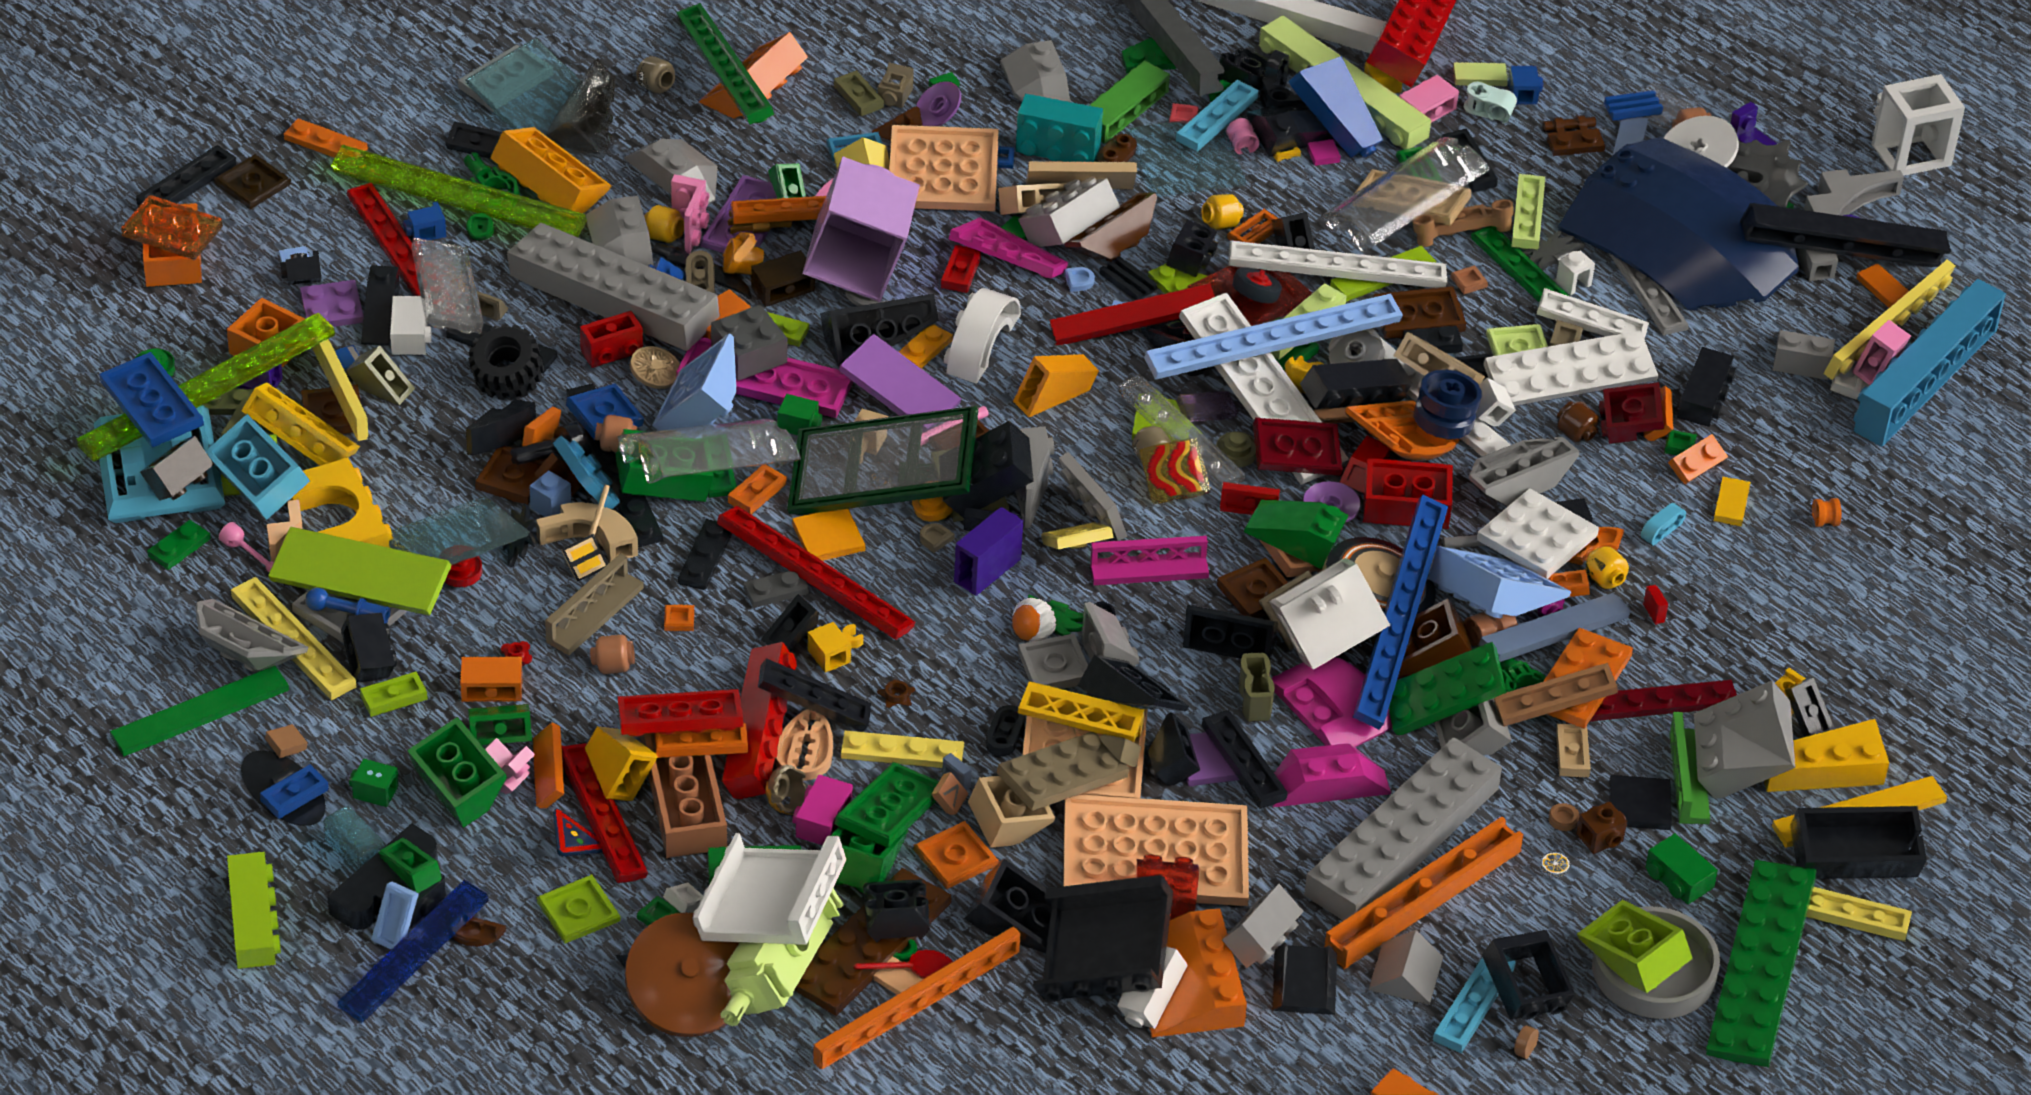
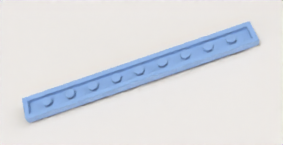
M1386 294L1148 350L1145 353L1144 359L1156 380L1400 322L1403 314L1393 296Z

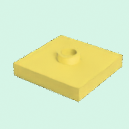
M1096 522L1041 534L1043 544L1056 549L1068 547L1071 549L1087 546V543L1114 538L1112 528Z

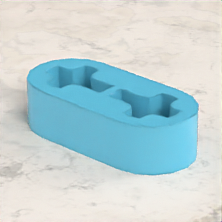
M1675 503L1669 504L1647 521L1641 531V538L1654 546L1683 523L1686 511Z

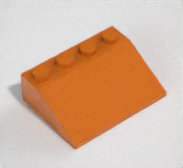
M1220 908L1188 912L1170 920L1167 947L1177 949L1188 966L1156 1028L1149 1027L1151 1037L1245 1026L1247 1003L1233 952L1222 941L1227 935Z

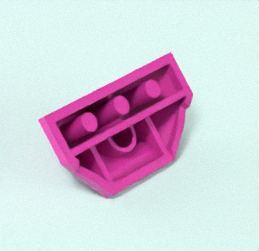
M1350 743L1291 749L1274 772L1288 793L1286 801L1274 804L1273 807L1391 794L1384 769Z

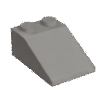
M1045 426L1020 429L1030 440L1034 481L1015 491L1024 528L1031 527L1047 489L1049 475H1053V463L1050 455H1054V441L1052 437L1048 438Z

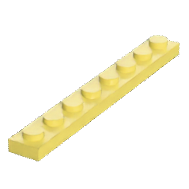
M1949 260L1943 262L1836 352L1823 374L1831 380L1840 373L1845 375L1853 366L1854 361L1858 362L1871 336L1883 324L1890 320L1896 325L1903 326L1912 312L1917 314L1926 300L1931 302L1938 294L1939 289L1945 290L1953 280V277L1950 275L1956 265Z

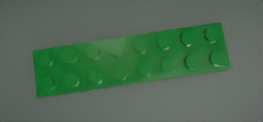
M1755 860L1708 1040L1706 1055L1769 1068L1816 880V869H1803V867Z

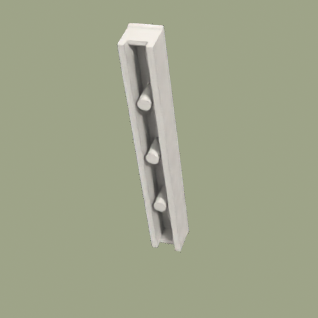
M1194 0L1268 23L1284 15L1314 37L1368 53L1371 52L1386 23L1379 19L1315 0Z

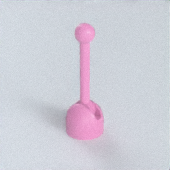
M235 522L226 524L219 533V540L231 548L241 546L264 564L266 570L270 572L274 562H269L244 542V531Z

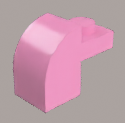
M496 738L484 748L506 773L507 778L500 789L501 792L505 794L513 792L530 774L528 771L530 766L527 762L535 754L527 746L513 755Z

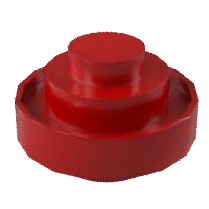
M454 550L442 557V559L448 560L451 564L445 583L449 586L467 587L480 580L482 576V560L474 552Z

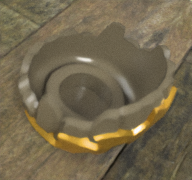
M782 765L774 770L769 781L766 782V795L771 807L780 813L793 815L796 807L802 806L804 802L806 785L803 782L806 774L795 769L793 765ZM790 797V803L783 805V799Z

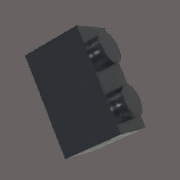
M382 613L347 616L341 628V634L351 673L356 682L389 678L394 667L397 665V656L395 650H391L389 643L390 628L387 623H384Z

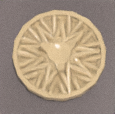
M645 346L637 349L632 354L629 365L631 373L644 385L655 389H666L673 385L680 362L665 349L656 346Z

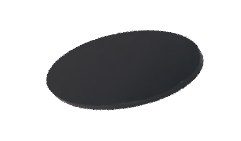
M264 750L249 753L243 759L241 765L242 778L248 791L272 815L274 814L260 801V792L303 769L287 757L279 758L275 752ZM323 794L280 819L299 826H310L318 823L324 817L326 809Z

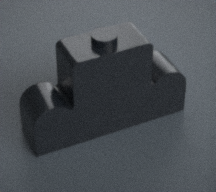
M413 823L385 846L387 847L404 837L438 861L435 838ZM377 853L327 896L329 915L349 928L355 930L366 929L374 922L375 914H379L388 883L395 882L405 888L412 889ZM442 873V878L439 882L418 893L409 929L422 917L432 915L436 910L437 904L446 897L445 876Z

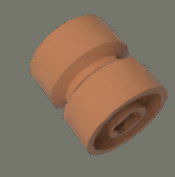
M1482 612L1467 617L1464 621L1472 647H1480L1479 642L1483 636L1518 625L1515 616L1503 614L1502 618H1495Z

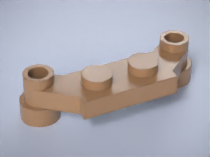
M1500 199L1492 203V208L1485 207L1484 204L1465 207L1451 226L1434 223L1432 215H1417L1412 220L1413 231L1417 235V243L1419 246L1429 247L1434 243L1433 239L1437 236H1451L1456 232L1466 230L1477 231L1487 226H1496V230L1499 232L1510 231L1512 229V216L1514 215L1513 202L1507 199Z

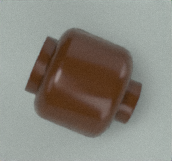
M1582 401L1568 402L1557 414L1558 428L1573 442H1579L1582 439L1588 442L1598 432L1596 428L1599 422L1597 414Z

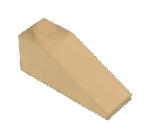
M1066 183L1017 185L998 188L1000 215L1027 213V208L1046 202L1045 197L1049 194L1063 191Z
M1410 332L1406 333L1393 355L1424 376L1435 370L1447 369L1470 376L1478 385L1485 378V376Z

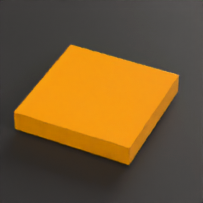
M849 509L818 512L792 518V525L803 549L822 561L862 552L866 549V545Z

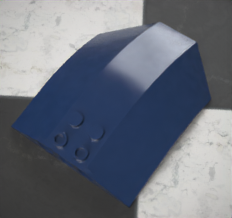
M1662 137L1623 146L1586 179L1580 192L1558 225V230L1601 249L1637 269L1670 293L1687 310L1697 311L1701 306L1714 304L1715 308L1736 306V301L1754 299V303L1766 301L1799 271L1795 248L1745 240L1740 219L1749 204L1757 203L1777 206L1772 200L1728 168Z

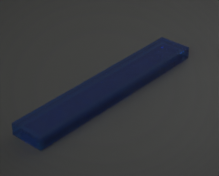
M464 879L337 1002L338 1008L363 1023L489 901L488 894Z

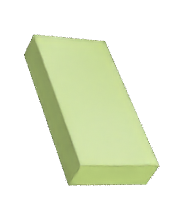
M1454 62L1453 64L1455 85H1469L1472 82H1482L1489 86H1507L1506 63Z

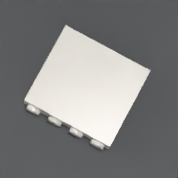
M735 833L730 845L726 847L725 855L720 865L715 869L714 877L709 887L705 889L704 897L698 909L694 911L693 923L698 929L701 940L806 945L846 862L839 836H827L821 850L744 848L740 833Z

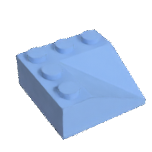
M729 333L679 371L652 424L655 429L664 434L696 437L702 428H710L717 417H725L733 408V403L731 402L736 394L734 336Z

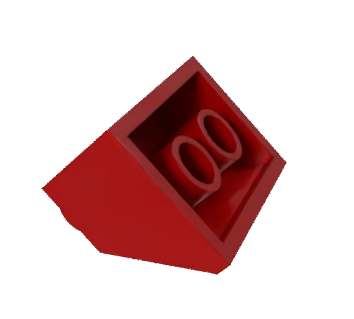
M1367 458L1363 522L1410 526L1417 502L1423 494L1448 506L1442 529H1449L1452 510L1453 465Z

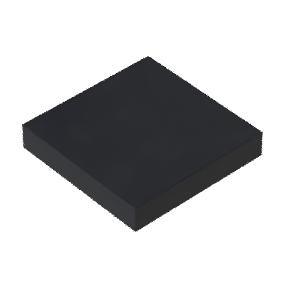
M1610 775L1609 799L1615 808L1626 817L1627 827L1671 830L1670 779Z

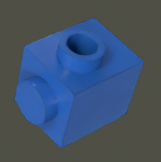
M1510 66L1508 87L1509 91L1517 98L1516 104H1538L1539 92L1543 90V78L1538 76L1537 66Z

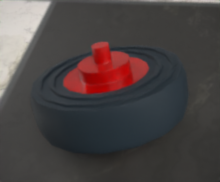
M1253 268L1238 269L1232 283L1234 289L1251 301L1262 303L1276 302L1282 288L1280 282L1273 276L1265 273L1264 270Z

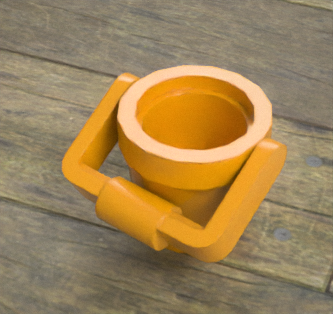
M740 232L735 238H731L728 241L723 252L724 273L751 275V266L763 262L764 250L754 246L757 243L754 234Z

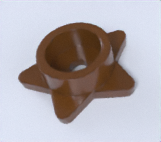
M892 680L886 685L885 689L878 690L877 693L886 698L887 708L897 704L911 706L912 703L909 696L916 689L909 687L903 681Z

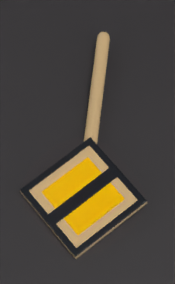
M605 485L589 536L561 549L577 582L600 572L608 565L595 538V533L607 498L609 485Z

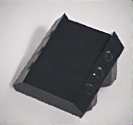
M1247 47L1236 49L1235 54L1221 53L1219 63L1223 66L1224 73L1218 74V80H1225L1231 85L1236 80H1239L1260 90L1262 79L1265 77L1268 59Z
M922 879L864 883L863 895L867 933L876 943L880 939L918 937L920 940L923 939L930 930L926 885Z
M1284 942L1275 949L1272 1011L1335 1015L1337 953L1329 945L1326 948L1287 945Z

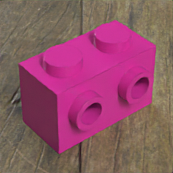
M818 775L814 784L808 785L802 806H797L794 811L792 823L796 824V837L823 845L827 836H831L839 827L835 825V818L852 801L853 785Z

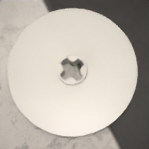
M1698 116L1687 119L1673 127L1664 137V139L1703 155L1726 168L1735 159L1739 147L1738 137L1732 125L1714 116Z

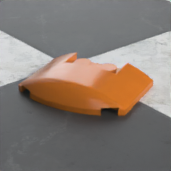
M1414 400L1348 406L1344 411L1348 417L1390 450L1408 460L1426 461L1441 457L1453 450L1460 438L1444 439L1435 437L1422 430L1413 418L1416 404Z

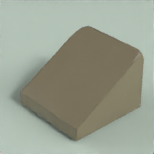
M479 291L475 292L476 313L498 321L508 311V307L501 299Z
M1101 735L1100 740L1120 762L1136 767L1141 751L1140 744L1120 737Z

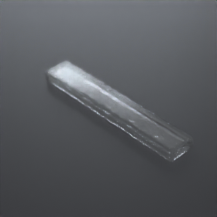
M1141 374L1118 384L1117 392L1153 426L1163 429L1174 446L1177 444L1175 442L1189 440L1190 449L1196 447L1202 473L1221 491L1223 482L1239 484L1245 481V473Z

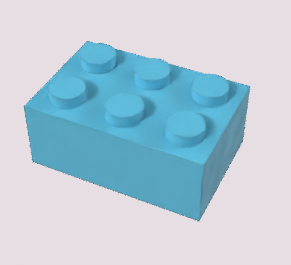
M248 414L205 451L214 463L215 468L266 520L310 482L299 465Z

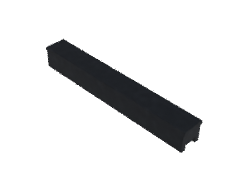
M1750 203L1740 219L1745 240L1749 242L1926 267H1939L1943 255L1951 252L1947 231L1757 203Z

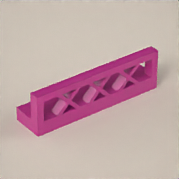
M1207 536L1092 542L1090 568L1093 584L1110 585L1209 578L1206 560ZM1200 546L1199 552L1187 553L1184 551L1189 547ZM1168 548L1171 550L1166 554L1158 555L1157 553H1155L1159 549ZM1132 550H1140L1142 552L1137 556L1127 555ZM1098 552L1113 553L1108 558H1098Z

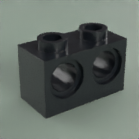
M1187 219L1173 243L1166 266L1197 277L1201 268L1207 269L1211 257L1213 258L1216 252L1218 242L1214 240L1217 231Z

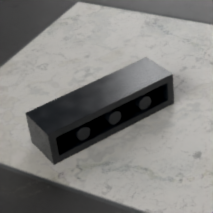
M1397 358L1312 365L1300 383L1315 409H1334L1337 407L1400 402L1406 397L1407 391L1413 384Z

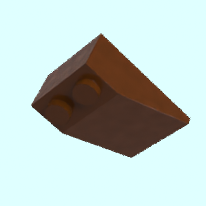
M1448 598L1416 614L1398 676L1412 675L1472 650L1464 621ZM1377 635L1371 638L1373 648Z

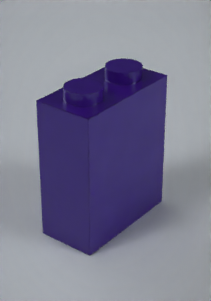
M1000 507L960 539L955 545L954 582L977 596L1020 561L1023 520L1016 514Z

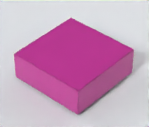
M1333 139L1308 143L1307 150L1314 166L1340 163L1341 156Z

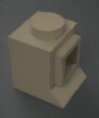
M891 62L888 63L887 71L878 85V94L882 97L886 106L903 108L913 90L914 68Z

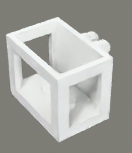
M1942 74L1885 85L1883 92L1877 96V103L1879 105L1874 110L1877 120L1872 146L1890 171L1901 170L1904 176L1952 166L1965 106ZM1924 141L1936 158V160L1907 165L1911 143ZM1898 146L1896 159H1894L1887 148Z
M1347 558L1338 561L1269 601L1300 659L1312 669L1319 667L1390 626L1358 565Z

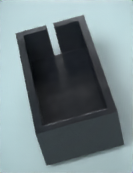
M1918 806L1798 808L1790 824L1796 866L1803 867V869H1816V879L1919 877L1927 861L1923 836H1919L1922 829Z

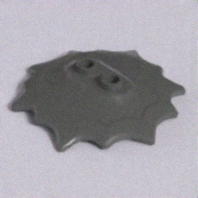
M1753 140L1746 144L1739 141L1737 155L1727 167L1756 187L1778 207L1786 208L1790 198L1805 188L1808 183L1799 177L1798 172L1801 161L1790 159L1789 157L1790 140H1785L1776 145H1764L1758 140Z

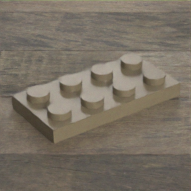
M1089 732L999 763L996 773L1033 811L1127 778L1130 768L1120 762L1110 752L1096 733Z

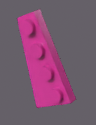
M981 217L951 229L948 238L949 240L1039 273V275L1045 278H1054L1063 274L1069 263Z

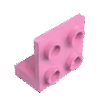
M674 174L671 180L672 208L679 210L682 218H684L685 251L690 254L693 246H699L701 229H706L709 223L710 214L706 212L709 193L706 192L705 180Z

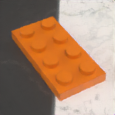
M1579 627L1544 681L1608 663L1616 681L1632 657L1633 647ZM1605 697L1548 713L1547 715L1585 729Z

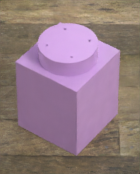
M842 156L817 217L802 274L880 302L906 243L920 185L895 176L892 172L881 166L862 164Z

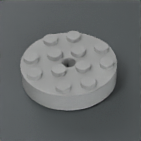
M1639 907L1683 929L1693 959L1666 978L1656 988L1645 993L1626 983L1594 953L1592 970L1598 987L1614 1004L1642 1017L1669 1019L1684 1016L1697 1010L1707 1002L1716 985L1720 966L1717 944L1711 934L1699 922L1686 914L1663 907Z

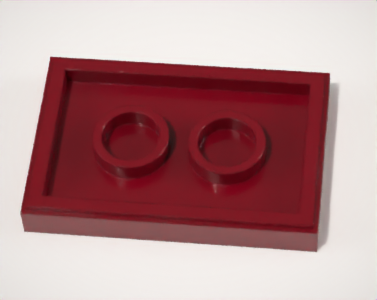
M1255 417L1253 429L1258 470L1341 475L1343 467L1338 424Z

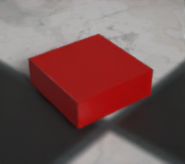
M1656 584L1646 586L1643 605L1655 625L1664 623L1668 602Z

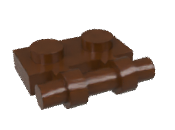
M1577 115L1573 119L1555 117L1551 121H1543L1542 127L1544 132L1554 131L1553 133H1547V141L1553 156L1605 151V143L1599 128L1588 129L1596 127L1595 117ZM1569 129H1577L1575 131H1565Z

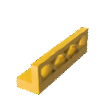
M267 382L253 390L241 410L244 414H248L253 420L273 434H276L318 465L350 457L356 454L360 447Z
M1030 681L1018 708V714L1102 735L1120 737L1132 742L1135 741L1136 737L1141 736L1143 730L1144 709Z

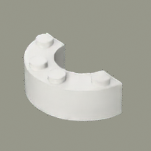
M986 288L970 294L965 310H960L957 315V329L951 348L947 349L944 356V363L947 364L946 374L978 383L988 367L991 350L999 331L1010 332L1021 315V307L1017 298Z

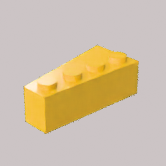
M1876 719L1793 740L1795 768L1764 781L1767 792L1884 785L1889 760Z

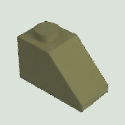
M381 346L361 354L346 370L347 374L358 384L361 390L396 405H400L415 389Z

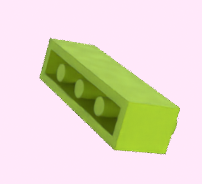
M265 852L228 855L227 862L237 968L276 965L275 954L281 953L279 935H273L272 931L279 929L277 911H270V906H276L275 887L268 888V883L274 882L272 863L266 864Z

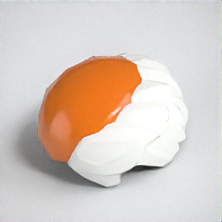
M1027 598L1016 605L1013 611L1012 628L1020 639L1029 642L1047 639L1056 629L1054 611L1051 610V606L1041 599Z

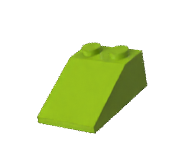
M1623 899L1577 933L1578 939L1626 983L1645 993L1656 988L1666 978L1693 959L1683 929Z

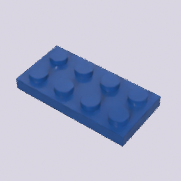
M151 352L99 374L102 385L152 448L204 425L203 416Z

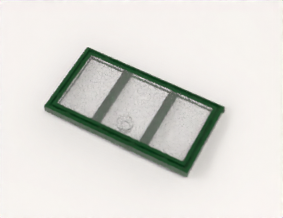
M968 406L799 429L787 507L788 513L803 515L969 494L979 412L978 407Z

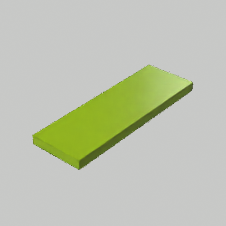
M290 527L268 577L271 581L309 590L318 587L324 589L328 594L355 600L365 598L366 602L430 616L449 573L451 564L448 560Z

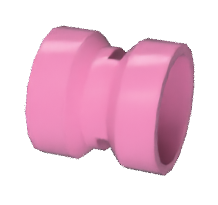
M1240 118L1228 125L1226 134L1237 154H1243L1241 148L1248 147L1250 152H1254L1258 148L1259 139L1256 133L1253 132V127L1249 120Z

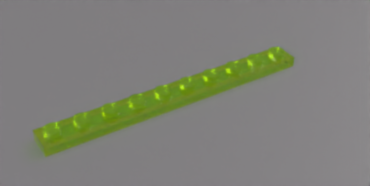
M346 145L341 146L331 163L332 171L438 201L474 213H485L492 218L534 229L541 222L579 237L587 222L586 214Z
M316 313L178 385V387L195 408H198L335 336L334 327L323 316ZM124 413L76 439L78 447L95 462L141 438L142 434Z

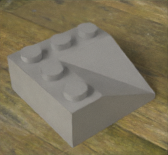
M1769 681L1694 713L1698 781L1714 798H1724L1795 768L1791 703L1773 681Z

